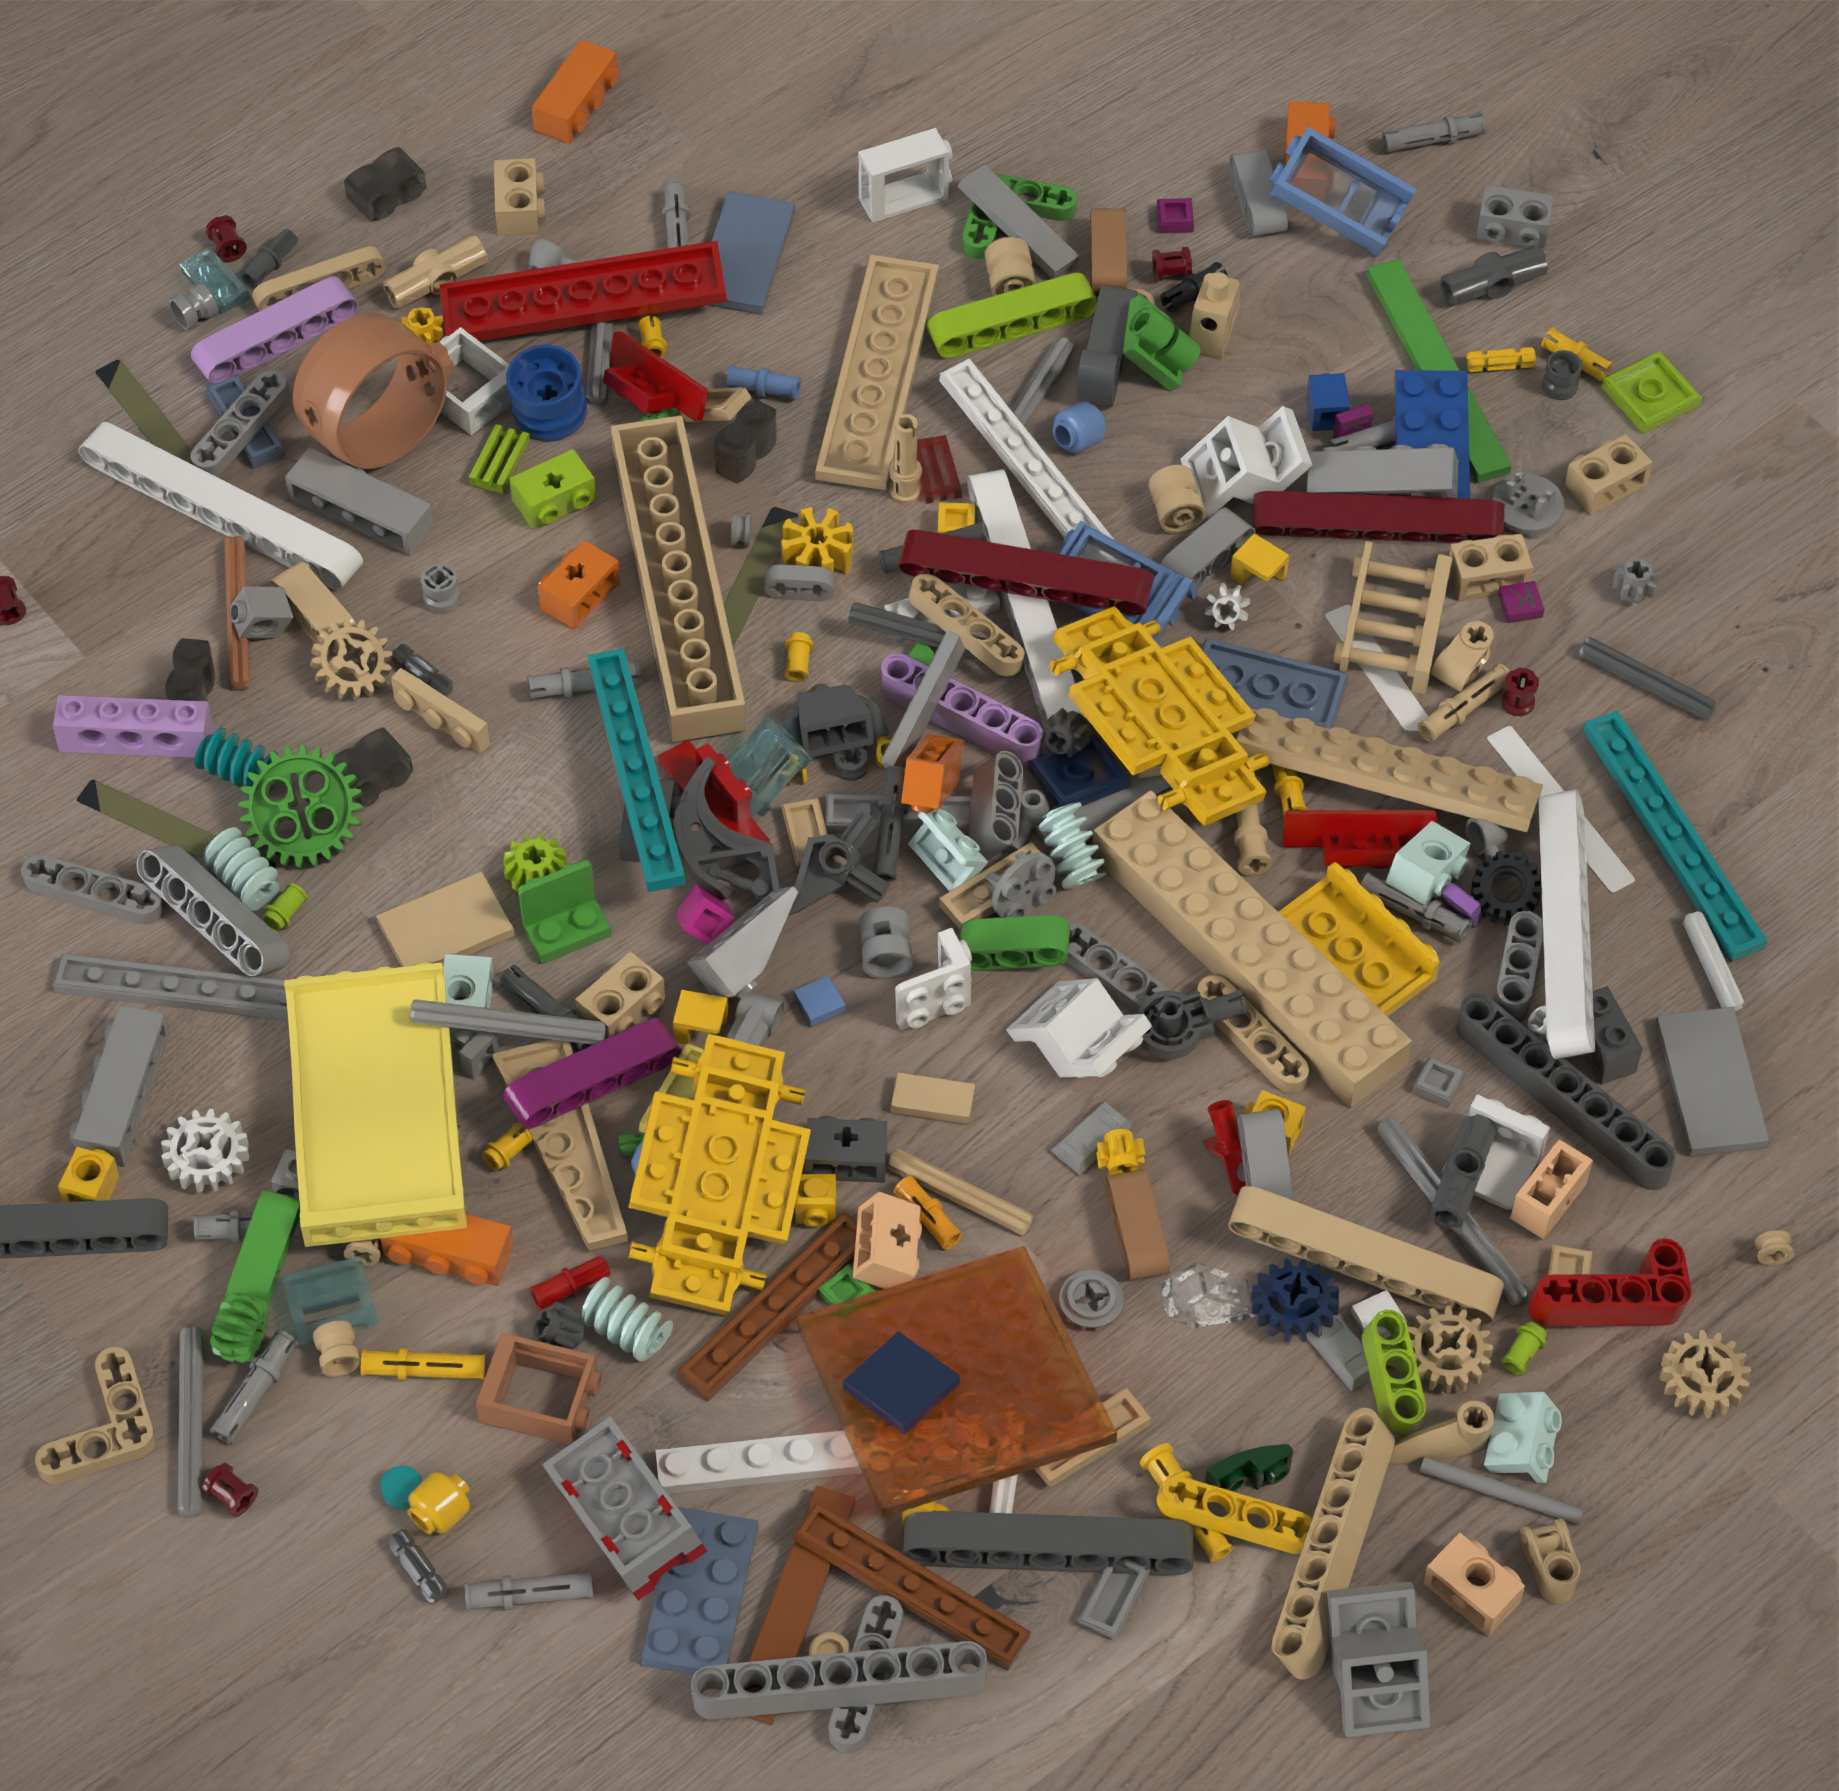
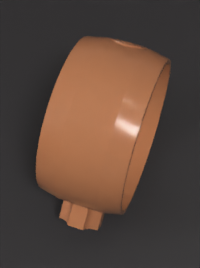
M358 314L335 325L311 348L301 364L293 388L294 410L307 432L338 459L362 469L383 467L409 453L431 430L442 410L447 393V377L453 374L454 363L448 355L447 348L439 341L428 345L404 324L384 314ZM400 356L394 376L381 397L362 415L341 425L344 411L360 384L379 366ZM411 366L414 368L416 377L412 373ZM432 383H433L434 388H435V392H434V393L431 391V386H430V384H432Z

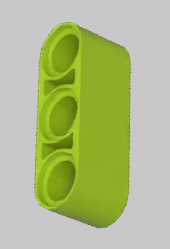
M1385 1309L1378 1312L1365 1327L1362 1333V1344L1379 1417L1392 1434L1404 1435L1409 1433L1423 1418L1426 1411V1402L1407 1323L1400 1313ZM1377 1327L1386 1328L1391 1333L1392 1340L1382 1338L1378 1334ZM1386 1366L1397 1368L1401 1374V1379L1391 1377L1386 1370ZM1395 1405L1406 1407L1410 1412L1411 1418L1401 1417L1397 1413Z

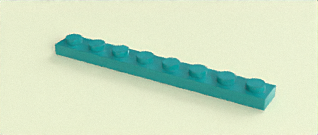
M622 648L587 655L593 685L647 892L686 885L684 870L625 650Z
M1618 710L1584 722L1583 733L1697 910L1704 914L1713 935L1730 961L1733 962L1764 950L1767 939Z

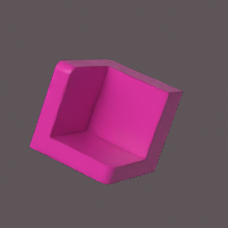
M697 883L675 913L681 928L707 945L725 931L735 918L726 901Z

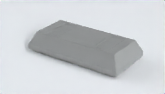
M1103 1101L1055 1145L1051 1152L1078 1175H1081L1097 1160V1143L1104 1142L1103 1137L1106 1133L1115 1129L1130 1130L1134 1124L1106 1101Z
M1334 1315L1331 1328L1322 1325V1336L1317 1337L1312 1332L1307 1333L1309 1342L1351 1392L1371 1380L1363 1344L1339 1315Z
M1110 1557L1109 1564L1103 1570L1077 1623L1115 1640L1117 1639L1151 1568L1148 1571L1145 1570L1144 1566H1139V1564L1129 1558H1124V1564L1128 1569L1138 1574L1113 1573V1557Z

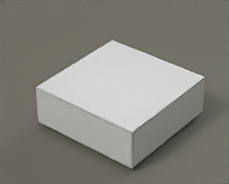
M1387 1290L1351 1307V1314L1362 1332L1373 1317L1385 1309L1394 1310L1403 1316ZM1377 1327L1378 1334L1382 1338L1391 1336V1333L1386 1328Z

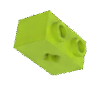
M574 449L509 478L512 501L532 530L544 524H551L559 517L574 510L583 509L596 501L595 479Z

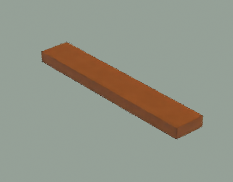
M845 1212L841 1214L677 1371L678 1378L708 1402L819 1296V1288L845 1266L851 1265L854 1262L857 1222Z
M816 1486L803 1520L815 1503L818 1502L849 1521L856 1504L855 1497ZM796 1541L793 1544L749 1662L798 1657L833 1564ZM753 1684L744 1690L749 1693H756L764 1687ZM777 1714L747 1717L773 1725Z
M818 1502L815 1503L794 1533L793 1540L881 1594L896 1598L902 1607L958 1641H971L981 1645L986 1652L987 1658L1006 1670L1010 1669L1031 1636V1631Z

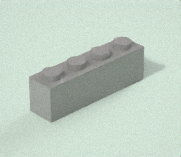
M1431 444L1427 448L1413 449L1407 445H1395L1387 450H1377L1371 446H1360L1353 451H1341L1334 447H1324L1319 452H1309L1312 466L1308 469L1307 492L1457 498L1459 460L1454 448H1449L1444 444Z
M309 447L285 476L290 500L410 557L434 528L432 505L423 497L413 496L398 489L391 482L381 481L368 475L361 468L351 467L342 463L329 453H321Z
M119 1005L114 1020L109 1019L105 1029L106 1044L103 1053L98 1052L93 1065V1074L95 1076L91 1086L87 1085L82 1095L83 1110L80 1119H75L71 1126L70 1141L74 1143L75 1148L81 1147L88 1150L97 1148L104 1150L115 1158L117 1166L125 1167L169 1037L164 1013Z

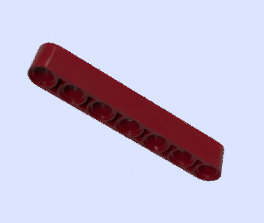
M1261 491L1255 493L1253 498V528H1255L1256 534L1266 536L1460 543L1465 540L1475 541L1504 535L1505 504L1497 500Z
M915 529L909 530L906 533L898 564L900 571L914 577L920 574H930L947 583L1101 610L1116 606L1120 613L1129 615H1143L1146 613L1154 581L1153 574L1137 567Z

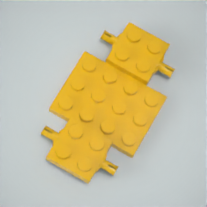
M1116 606L1056 629L1052 640L1065 656L1050 661L1051 672L1058 676L1061 673L1074 669L1085 679L1071 685L1068 696L1132 775L1163 763L1160 774L1173 790L1158 796V804L1162 806V810H1168V808L1182 803L1189 808L1204 827L1264 800L1267 791L1256 779L1254 771L1267 767L1269 765V758L1263 751L1248 757L1247 752L1232 735L1234 732L1251 726L1256 715L1191 636L1160 648L1152 638V636L1160 634L1161 631L1159 623L1156 624V620H1150L1145 624L1140 622L1133 624L1125 619Z
M708 1033L703 1054L697 1063L676 1057L673 1058L670 1073L693 1078V1099L690 1100L655 1091L628 1208L667 1217L662 1238L656 1247L635 1243L634 1241H632L629 1259L652 1263L653 1278L649 1298L727 1316L730 1312L733 1294L739 1285L763 1290L766 1273L743 1269L742 1258L746 1239L751 1237L786 1245L811 1129L772 1120L778 1100L802 1106L806 1089L783 1084L781 1070L785 1052Z

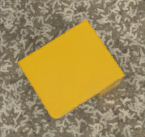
M1254 533L1232 556L1230 579L1243 585L1252 574H1255L1264 581H1269L1273 576L1283 581L1288 573L1290 555Z
M681 990L673 1020L675 1041L678 1044H690L694 1030L718 1034L722 1024H727L728 998Z

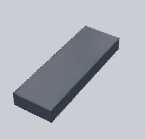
M235 375L207 387L206 391L208 398L220 417H222L247 387L240 376ZM249 407L243 410L241 414L247 417L254 416L259 413L260 409ZM268 421L242 450L253 469L285 456L284 446ZM230 431L234 439L238 437L239 433Z

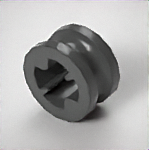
M864 747L834 753V770L838 777L847 781H855L866 774L868 756ZM845 759L851 761L847 764H844ZM857 759V764H853L852 761Z

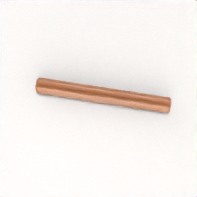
M238 535L235 537L229 536L225 540L228 672L230 687L233 690H245L250 686L248 638H239L235 624L231 621L229 606L242 588L247 586L246 548L244 538Z

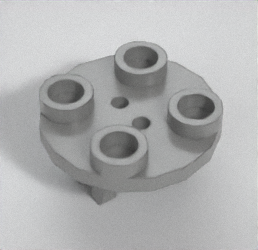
M1520 470L1515 475L1507 477L1500 482L1492 496V500L1501 501L1505 504L1504 526L1514 532L1522 533L1528 539L1539 538L1543 532H1547L1556 526L1564 512V497L1555 484L1549 479L1536 474H1525Z
M1021 851L1015 855L1017 861L1006 870L1002 877L993 871L986 875L987 880L990 882L987 888L993 894L992 906L996 914L1002 918L1025 916L1039 904H1046L1053 898L1056 892V887L1053 885L1056 867L1050 857L1041 852L1027 855Z

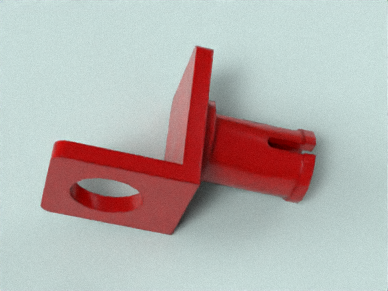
M1222 1100L1211 1104L1207 1109L1216 1135L1204 1140L1203 1144L1206 1149L1223 1160L1231 1190L1235 1195H1239L1240 1189L1245 1187L1246 1184L1245 1181L1239 1180L1237 1176V1169L1243 1162L1238 1123L1233 1110V1103L1230 1100Z

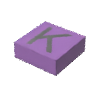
M1450 882L1442 891L1445 906L1454 913L1466 919H1471L1472 927L1475 928L1483 919L1480 903L1456 884Z

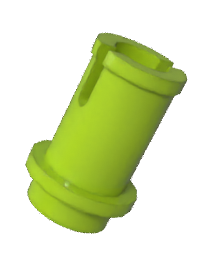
M287 884L285 890L274 903L263 908L262 921L275 932L287 929L290 926V918L308 900L307 893L297 884Z
M1526 1322L1525 1325L1518 1327L1516 1330L1517 1338L1506 1355L1501 1359L1502 1366L1512 1374L1522 1376L1538 1349H1543L1547 1344L1545 1340L1547 1337L1546 1331L1533 1322Z

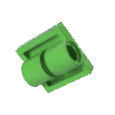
M1140 294L1130 299L1123 355L1171 392L1181 386L1183 372L1191 368L1197 361L1200 354V345L1188 336V331Z

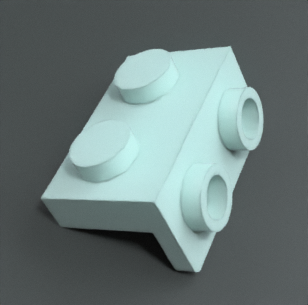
M939 809L933 812H920L918 814V817L924 823L908 845L949 892L982 871L988 861L980 854L979 845L956 827L957 821L950 813Z
M1545 1392L1499 1393L1484 1466L1491 1474L1528 1472L1536 1483H1546L1549 1468L1554 1463L1553 1447L1556 1433L1561 1429L1562 1418L1559 1409Z

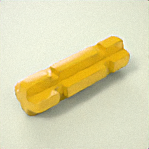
M1520 347L1519 351H1515V348L1486 350V354H1482V351L1478 350L1469 351L1466 354V367L1469 372H1482L1483 368H1486L1487 371L1516 369V365H1520V369L1532 368L1536 363V354L1533 347Z

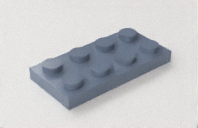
M678 1507L693 1527L707 1552L691 1564L688 1562L684 1565H676L660 1576L641 1656V1665L694 1675L702 1667L729 1664L759 1527L758 1520Z

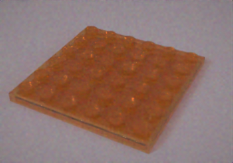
M1025 1246L797 1316L798 1330L882 1518L1117 1442V1432ZM898 1331L960 1375V1385L906 1435H903L843 1390V1381Z

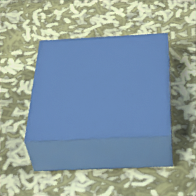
M829 976L794 990V998L811 1027L846 1012V1004Z

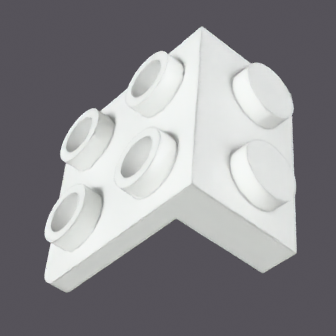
M953 928L938 932V969L901 982L896 986V1023L900 1030L910 1027L920 1028L932 1019L946 1014L955 1015L971 1005L972 978L970 962L972 957L965 940H958Z
M1477 1094L1470 1106L1468 1116L1479 1114L1489 1118L1491 1123L1497 1127V1131L1474 1195L1501 1208L1510 1210L1513 1209L1516 1194L1532 1175L1544 1153L1550 1127L1543 1124L1536 1117L1522 1115L1507 1108L1498 1100L1487 1099Z

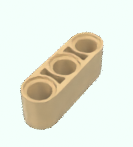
M301 561L269 580L271 587L284 588L294 617L293 619L315 644H321L317 639L321 631L329 634L328 628L332 622L337 624L339 628H342L344 620L349 618L352 627H357L350 613L305 562ZM333 645L329 647L327 655L334 652Z

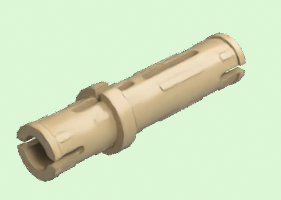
M1498 663L1493 669L1471 683L1455 697L1444 699L1439 704V709L1417 724L1420 735L1426 741L1433 742L1452 726H1460L1464 723L1465 716L1505 687L1506 676L1510 670L1505 665ZM1486 686V689L1483 692H1481L1479 695L1472 699L1471 696L1474 693H1476L1482 687ZM1457 706L1459 707V710H1457L1455 713H1453V714H1452L1451 716H1449L1447 719H1444V716H1445V715H1447L1449 712H1451V711H1452L1453 709H1455Z

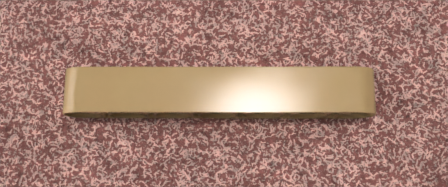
M1245 1186L1240 1189L1228 1224L1231 1231L1244 1238L1295 1257L1306 1259V1261L1320 1264L1322 1267L1443 1312L1446 1306H1451L1452 1314L1458 1316L1465 1309L1467 1310L1466 1320L1470 1322L1476 1318L1481 1319V1324L1484 1325L1493 1322L1504 1287L1503 1281L1490 1273L1253 1186Z
M1359 1408L1353 1411L1344 1423L1272 1639L1271 1647L1274 1654L1295 1678L1301 1680L1315 1676L1324 1664L1330 1646L1327 1591L1348 1589L1394 1449L1395 1439L1393 1434L1378 1414L1370 1408Z

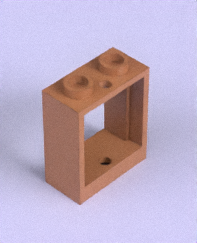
M501 1332L476 1401L479 1422L570 1445L575 1441L578 1431L584 1433L590 1416V1408L586 1407L590 1396L596 1397L601 1386L602 1373L597 1371L596 1355ZM517 1364L580 1380L566 1420L503 1404Z

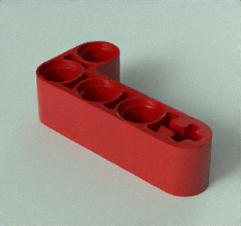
M1662 1238L1652 1243L1640 1266L1639 1274L1547 1275L1540 1279L1528 1303L1529 1315L1536 1323L1543 1326H1660L1674 1324L1679 1320L1691 1298L1692 1290L1683 1248L1674 1240ZM1657 1261L1664 1263L1666 1266L1659 1264ZM1584 1297L1590 1298V1299L1593 1300L1595 1303H1591V1302L1587 1301ZM1624 1297L1633 1300L1634 1303L1627 1301ZM1664 1297L1671 1299L1673 1302L1667 1301Z

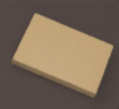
M482 871L376 915L377 923L401 967L414 966L421 962L432 964L442 962L443 965L445 954L468 956L515 936L512 924Z

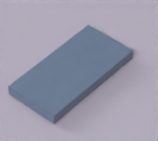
M728 191L712 241H718L727 302L711 304L712 306L763 314L793 221L795 203Z
M1210 638L1205 639L1202 651L1250 709L1269 708L1276 711L1282 717L1293 720L1295 718H1306L1320 727L1328 729L1334 727L1348 684L1349 673Z

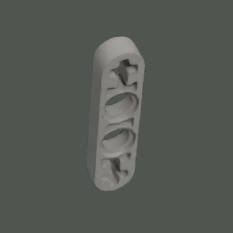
M266 370L260 373L193 448L191 452L192 465L216 477L223 473L288 398L289 387L285 374L278 370ZM249 407L260 409L259 413L254 416L247 417L241 414L243 410ZM228 431L239 433L238 437L231 441H225L220 438L222 434Z
M33 855L22 863L21 874L24 885L33 893L144 925L156 922L163 914L164 908L161 897L146 884L47 855ZM41 870H46V874L39 873ZM32 873L39 875L37 878H33ZM72 878H81L85 881L84 885L78 890L72 891L64 887L65 883ZM114 888L120 891V895L114 900L104 901L100 899V894L106 889ZM147 901L152 902V905H146L143 909H139L138 904L145 905Z
M1070 922L1069 940L1072 941L1078 938L1079 945L1075 942L1069 944L1066 962L1087 978H1098L1111 996L1137 1014L1141 1004L1148 998L1147 994L1149 991L1151 992L1150 996L1161 991H1172L1087 927L1078 922ZM1096 957H1106L1112 962V965L1108 969L1099 970L1091 965V961ZM1131 978L1139 981L1142 987L1137 991L1129 992L1124 990L1120 984L1125 979ZM1154 1013V1018H1153V1021L1151 1022V1025H1153L1154 1020H1155L1156 1017L1158 1016V1015H1156L1155 1013Z
M880 1595L869 1601L865 1608L852 1652L862 1651L870 1645L881 1649L896 1648L903 1625V1609L896 1598L889 1595ZM883 1610L891 1611V1618L886 1620L882 1636L876 1633L878 1628L877 1615H881ZM887 1672L877 1673L873 1678L886 1680ZM843 1677L841 1684L848 1682L849 1679ZM878 1704L833 1708L828 1727L831 1745L842 1753H852L862 1748L867 1740ZM849 1712L856 1714L854 1719V1732L856 1733H851L848 1739L842 1738L840 1729H845L849 1719Z

